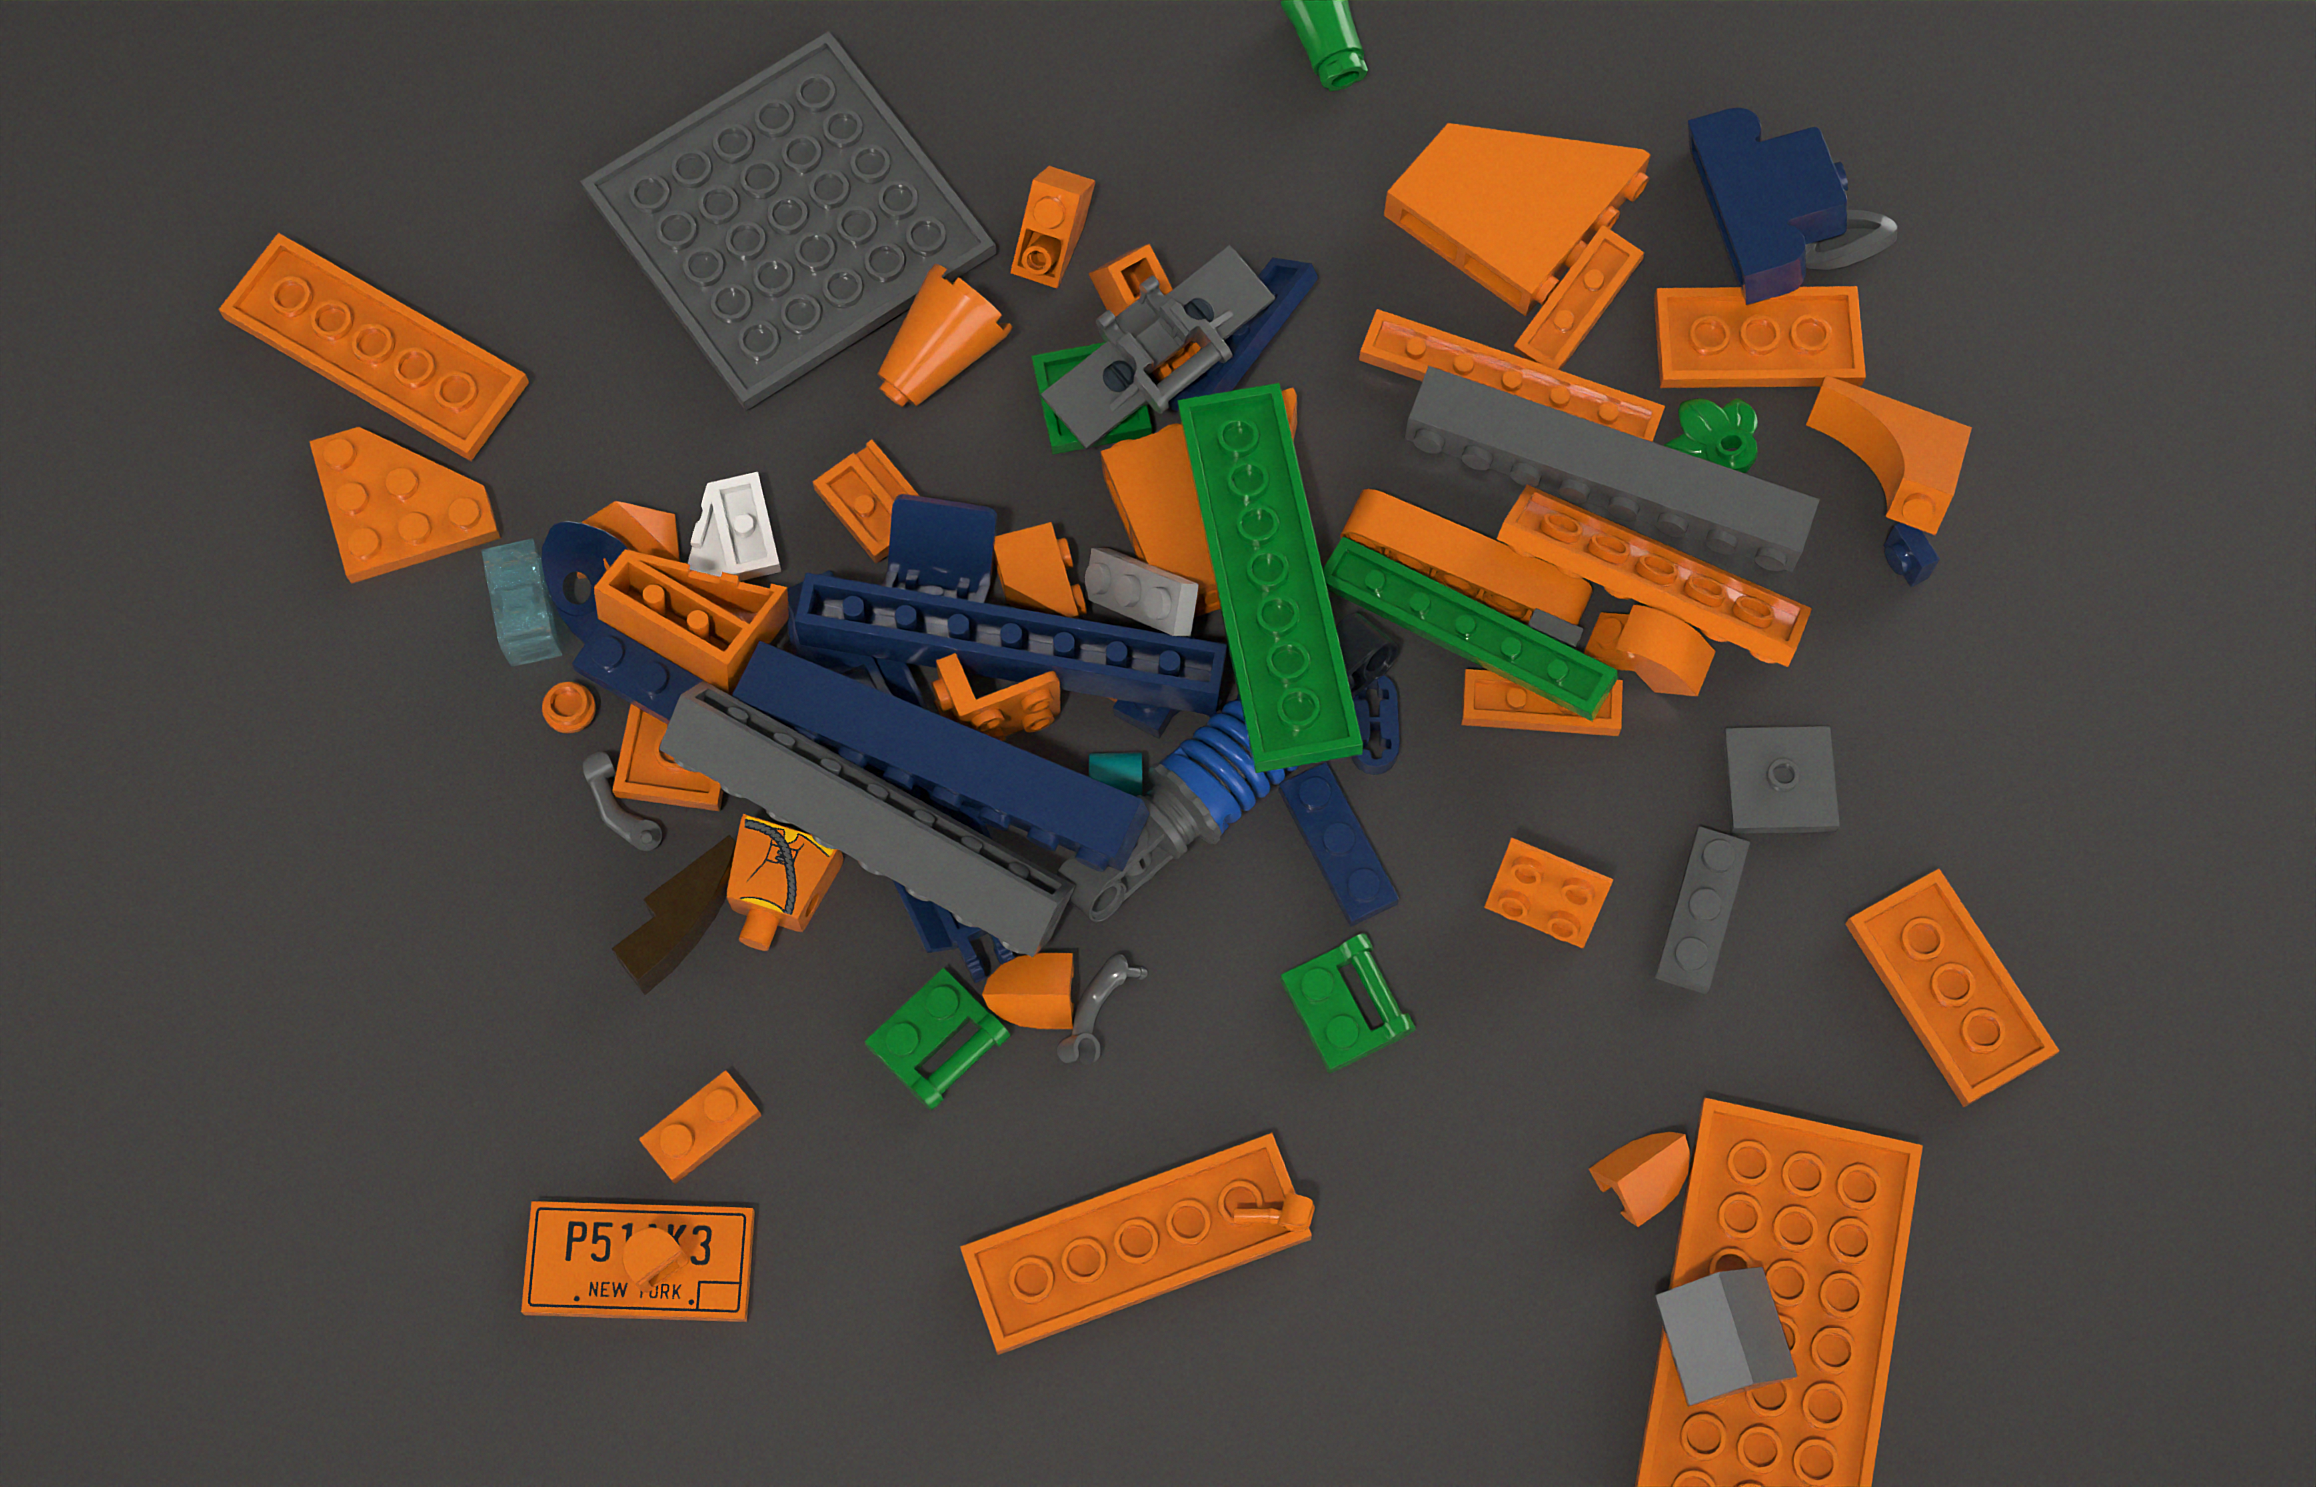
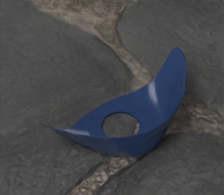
M563 521L554 524L548 531L542 546V569L551 599L559 615L571 632L586 644L600 622H602L598 619L594 586L606 571L603 559H606L611 567L624 549H629L623 542L604 530L584 523ZM575 571L584 574L591 585V593L588 600L579 605L569 602L562 590L565 577Z

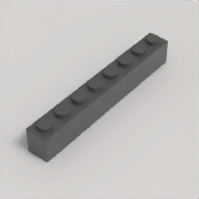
M1428 366L1409 415L1405 440L1413 442L1418 449L1431 454L1442 452L1460 458L1464 464L1473 469H1492L1509 475L1513 481L1520 485L1541 486L1556 491L1562 498L1572 503L1584 504L1588 502L1607 509L1616 518L1628 521L1637 519L1655 525L1660 532L1668 536H1687L1704 542L1709 549L1717 553H1736L1753 559L1757 565L1771 571L1785 570L1793 572L1803 552L1820 501L1818 498Z
M705 681L695 685L679 697L659 750L672 756L680 767L708 776L720 783L721 788L728 794L751 800L765 808L767 814L773 819L783 823H792L812 834L813 839L818 844L830 849H839L857 859L860 866L868 872L876 875H885L905 886L906 891L913 897L923 901H932L952 912L953 917L958 922L969 927L981 928L997 937L1000 943L1010 951L1020 954L1025 953L1034 957L1051 939L1075 885Z

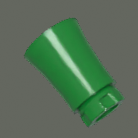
M1348 0L1281 1V8L1294 27L1307 53L1312 69L1319 76L1323 88H1328L1329 91L1343 90L1361 81L1367 75L1368 69L1363 59L1364 50L1355 29Z

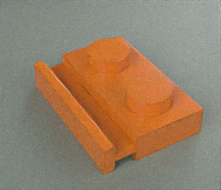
M872 439L866 443V447L857 454L853 452L812 481L816 493L875 563L889 555L892 505L895 498L900 494L919 496Z

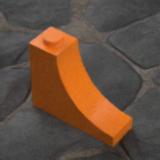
M1825 375L1806 426L1825 433L1841 442L1856 453L1871 468L1885 492L1887 518L1936 535L1954 496L1972 427Z

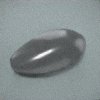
M1847 210V231L1844 234L1806 245V268L1831 270L1846 267L1871 257L1897 241V225L1885 215L1870 211Z

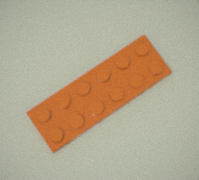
M280 233L274 237L218 309L225 320L469 461L473 460L529 384V380L524 372Z
M1528 484L1505 518L1497 536V540L1508 544L1513 552L1521 556H1536L1556 565V568L1561 573L1569 577L1586 578L1604 586V589L1614 597L1625 600L1634 599L1654 609L1668 613L1700 628L1701 632L1712 640L1718 642L1729 641L1748 649L1752 656L1766 663H1779L1786 667L1789 666L1812 611V608Z
M1273 1133L960 1246L997 1355L1311 1240L1312 1234L1309 1227L1303 1232H1293L1278 1224L1234 1222V1209L1273 1208L1282 1210L1286 1195L1289 1193L1296 1194Z

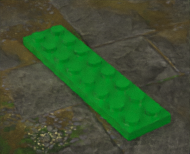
M1280 383L1178 400L1179 417L1255 773L1363 754V742Z

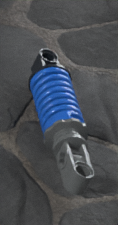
M1359 613L1347 615L1336 625L1352 699L1374 680L1382 677L1391 668L1398 655V645ZM1238 694L1236 700L1225 704L1222 708V713L1214 714L1208 720L1207 726L1199 727L1193 733L1192 739L1184 740L1170 755L1149 767L1148 776L1153 788L1144 797L1141 795L1136 797L1143 800L1150 815L1123 872L1107 866L1104 872L1091 869L1075 859L1076 854H1074L1062 864L1056 875L1075 885L1069 900L1093 922L1103 921L1110 917L1120 907L1122 902L1140 886L1152 879L1156 872L1172 858L1179 859L1187 852L1186 845H1189L1193 839L1199 837L1206 843L1215 845L1220 840L1219 837L1229 827L1227 823H1236L1241 818V810L1249 811L1254 807L1256 803L1255 796L1259 798L1265 797L1270 792V783L1274 785L1280 784L1285 779V770L1292 772L1299 766L1255 773ZM1141 859H1143L1144 862L1143 868H1141V865L1139 863Z

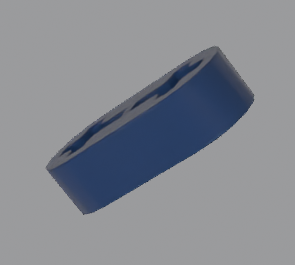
M1384 675L1374 680L1353 699L1363 748L1368 746L1370 731H1378L1380 747L1389 748L1383 750L1380 759L1371 758L1370 751L1363 749V754L1351 756L1353 763L1359 770L1371 775L1383 774L1393 767L1397 760L1400 745L1397 692L1392 681ZM1368 689H1375L1379 698H1386L1380 701L1378 717H1369L1368 701L1359 700L1365 698Z

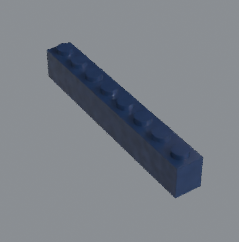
M805 573L795 617V626L800 645L937 668L936 660L956 653L964 673L1023 682L1046 672L1055 671L1060 681L1061 690L1212 716L1216 714L1227 649L1226 644L812 573Z
M759 641L732 694V697L819 745L837 751V755L865 769L868 764L884 771L882 777L897 787L911 791L915 784L932 791L930 795L932 800L949 809L959 811L961 805L970 807L980 812L978 818L984 823L1002 831H1007L1010 825L1027 831L1026 838L1030 842L1050 851H1056L1058 845L1076 852L1075 859L1078 862L1100 872H1104L1107 866L1123 872L1150 815L1143 800L762 641Z

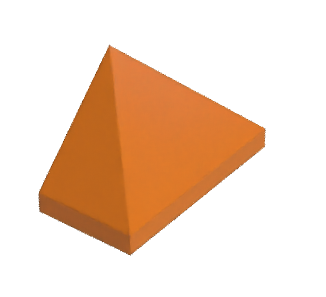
M614 501L581 522L608 532L623 542L631 551L681 562L675 514ZM603 559L604 566L606 568V571L603 573V575L610 568L606 559ZM577 572L578 579L587 578L581 572Z

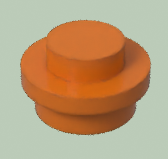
M562 682L555 685L547 692L542 703L543 716L548 725L558 732L567 734L586 728L593 720L596 711V703L592 693L587 687L577 682Z

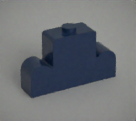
M1730 108L1688 120L1690 153L1746 305L1788 294L1798 289L1806 277V245L1842 235L1847 231V196L1845 191H1848V181L1842 162L1833 163L1822 132L1817 127H1810L1762 141L1760 120L1755 113L1748 109Z

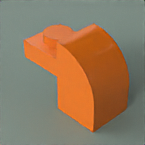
M1633 605L1630 614L1601 612L1583 654L1616 670L1635 671L1655 693L1698 697L1716 651L1698 631L1677 617L1654 608Z

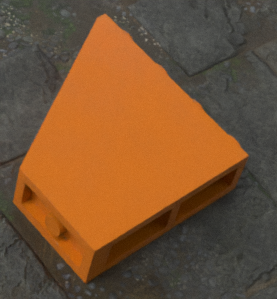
M1447 123L1387 191L1384 216L1521 314L1527 316L1537 303L1542 306L1545 304L1561 282L1558 280L1567 268L1570 269L1601 226L1604 225L1611 230L1619 218L1620 211L1618 209L1626 199L1634 202L1641 195L1650 179L1645 173L1651 154L1638 148Z
M1292 387L1281 392L1294 442L1297 427V394ZM1170 424L1157 433L1136 440H1122L1111 448L1100 451L1104 481L1137 559L1199 584L1194 618L1220 609L1181 424Z

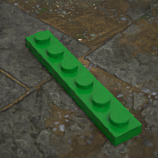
M1344 536L1323 568L1328 591L1592 722L1618 679V671Z

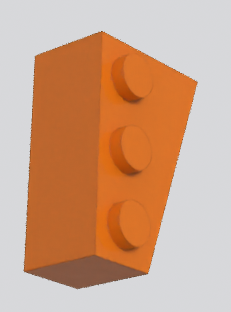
M624 549L594 586L599 620L729 695L741 679L759 641L770 644L789 619L788 587L771 584L770 588L740 582L739 576L722 572L721 577L693 571L690 570V564Z

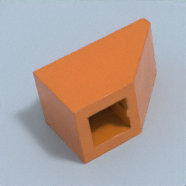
M1048 166L1033 179L1011 274L1056 289L1060 286L1085 225L1095 180L1052 166Z
M1052 522L995 536L993 558L1007 604L1022 610L1079 619L1080 615L1087 614L1080 585L1070 586L1065 570L1073 568L1066 538L1056 539Z

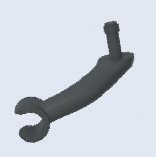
M601 751L586 757L583 761V773L592 790L603 823L641 851H651L658 847L662 839L659 825L654 821L625 811L615 800L607 780L616 776L609 755Z
M1114 955L1105 962L1079 1000L1071 1036L1061 1040L1058 1045L1057 1053L1063 1062H1074L1080 1054V1062L1086 1065L1095 1062L1100 1057V1044L1097 1038L1092 1035L1095 1019L1100 1007L1111 992L1124 983L1126 977H1133L1139 980L1145 979L1148 973L1145 967L1128 966L1127 960L1123 955Z

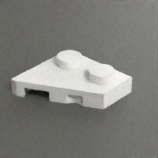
M758 472L707 483L701 503L703 510L701 518L695 524L691 538L692 549L687 563L690 564V570L721 577L722 572L739 576V581L781 572Z

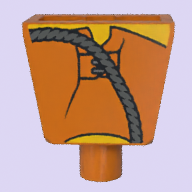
M743 814L727 888V900L731 909L747 916L738 940L751 948L768 951L777 926L803 932L842 867L844 861L842 851L826 848L818 844L810 834Z

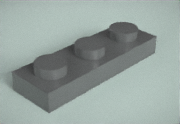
M1698 827L1667 931L1655 979L1707 994L1711 986L1750 845L1749 841L1704 827Z

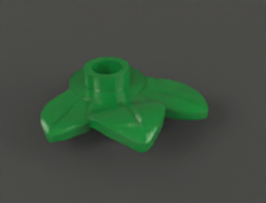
M1694 398L1681 402L1678 416L1684 433L1663 446L1742 473L1749 471L1758 456L1757 442L1753 437L1758 426L1755 410L1740 398L1731 400L1723 408L1704 398ZM1736 448L1737 450L1727 451L1726 449Z

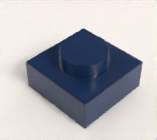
M1898 523L1893 527L1883 545L1890 567L1896 574L1903 575L1910 587L1928 579L1940 560L1920 529L1903 523Z

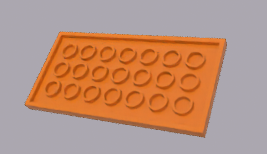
M1703 1099L1698 1118L1669 1290L1717 1272L1763 1267L1798 1377L1688 1407L1662 1326L1635 1487L1872 1486L1923 1145L1714 1099Z

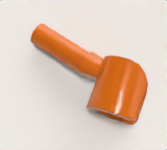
M1289 1193L1286 1195L1282 1210L1273 1208L1234 1209V1222L1278 1224L1293 1232H1303L1311 1224L1315 1206L1310 1198Z

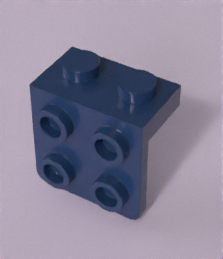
M907 494L898 495L892 505L888 570L882 586L988 604L997 523L995 510L980 505Z

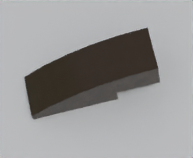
M728 835L645 897L643 901L653 918L612 948L621 966L644 995L671 974L696 947L721 909L727 897V888L736 842L731 835Z

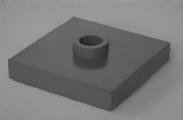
M1830 726L1725 728L1722 735L1731 834L1836 832L1840 823Z

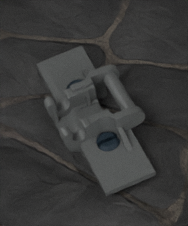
M1230 245L1165 296L1159 289L1160 283L1151 275L1139 285L1141 296L1137 301L1116 317L1108 309L1096 319L1098 332L1105 341V344L1041 393L1043 400L1086 450L1143 405L1146 406L1149 403L1159 414L1163 413L1169 408L1168 401L1218 361L1224 364L1232 358V352L1224 340L1275 301L1274 295ZM1189 342L1197 343L1202 348L1157 385L1148 377L1150 373L1169 360Z

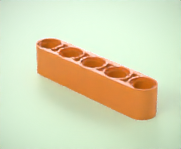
M1364 489L1361 491L1340 534V538L1344 536L1524 625H1528L1537 608L1578 626L1593 593L1592 586L1583 578L1569 577L1561 573L1555 565L1536 557L1521 556L1513 552L1506 544L1374 489Z

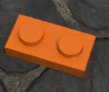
M725 1070L640 1137L639 1140L674 1185H676L762 1115Z

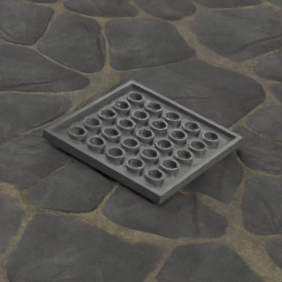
M827 31L580 181L584 193L745 411L909 309L928 271L935 263L947 269L942 278L952 282L996 254L995 243L830 31Z

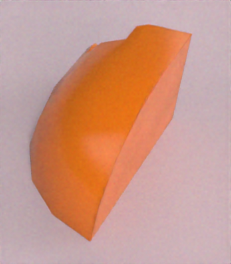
M1037 953L1034 957L1022 955L1000 965L987 979L982 993L987 1007L1001 1019L1021 1027L1073 1029L1074 1003L1071 1002L1070 994L1072 977H1074L1073 953Z
M1665 1132L1633 1140L1589 1168L1596 1184L1603 1193L1609 1188H1613L1625 1208L1621 1211V1215L1635 1226H1641L1664 1210L1679 1194L1687 1178L1690 1151L1686 1135Z

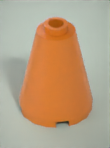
M936 263L928 271L877 373L884 381L879 390L901 408L907 402L917 407L1004 340L1013 329L1010 323H1000L998 325L997 321L1001 318L1002 314L958 277L953 284L947 279L944 280L942 275L947 269Z

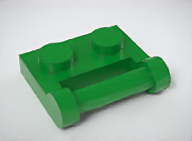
M1366 934L1352 937L1339 947L1280 975V982L1329 1074L1403 1039L1416 1030V1026L1409 1013L1403 1014L1371 956L1370 952L1374 948ZM1351 963L1384 1023L1383 1026L1373 1031H1370L1338 971Z
M943 967L864 1042L866 1047L927 1109L933 1111L944 1100L941 1095L993 1045L999 1048L1011 1035L1003 1024L990 1014ZM969 1022L978 1029L967 1042L927 1079L917 1072Z

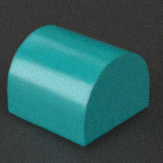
M1142 752L1089 753V777L1135 797L1137 795L1142 796Z

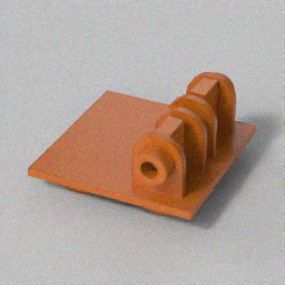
M1511 838L1484 908L1501 914L1507 919L1518 921L1549 934L1558 940L1566 941L1584 949L1614 879Z

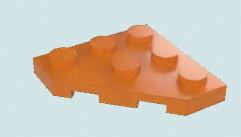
M361 427L309 441L344 570L351 584L501 539L484 485Z

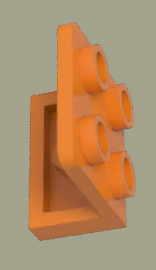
M954 653L936 660L938 680L931 682L936 697V700L933 702L937 714L1004 742L1005 736L1025 729L1026 732H1036L1048 727L1054 722V717L1061 712L1060 681L1055 671L1046 672L975 699L957 654Z

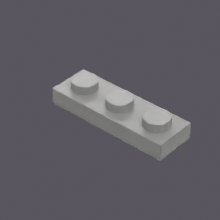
M1091 548L1089 566L1085 573V599L1172 636H1191L1199 584L1110 548Z

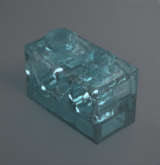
M533 538L482 549L498 642L510 667L562 656L551 597L542 569V557Z

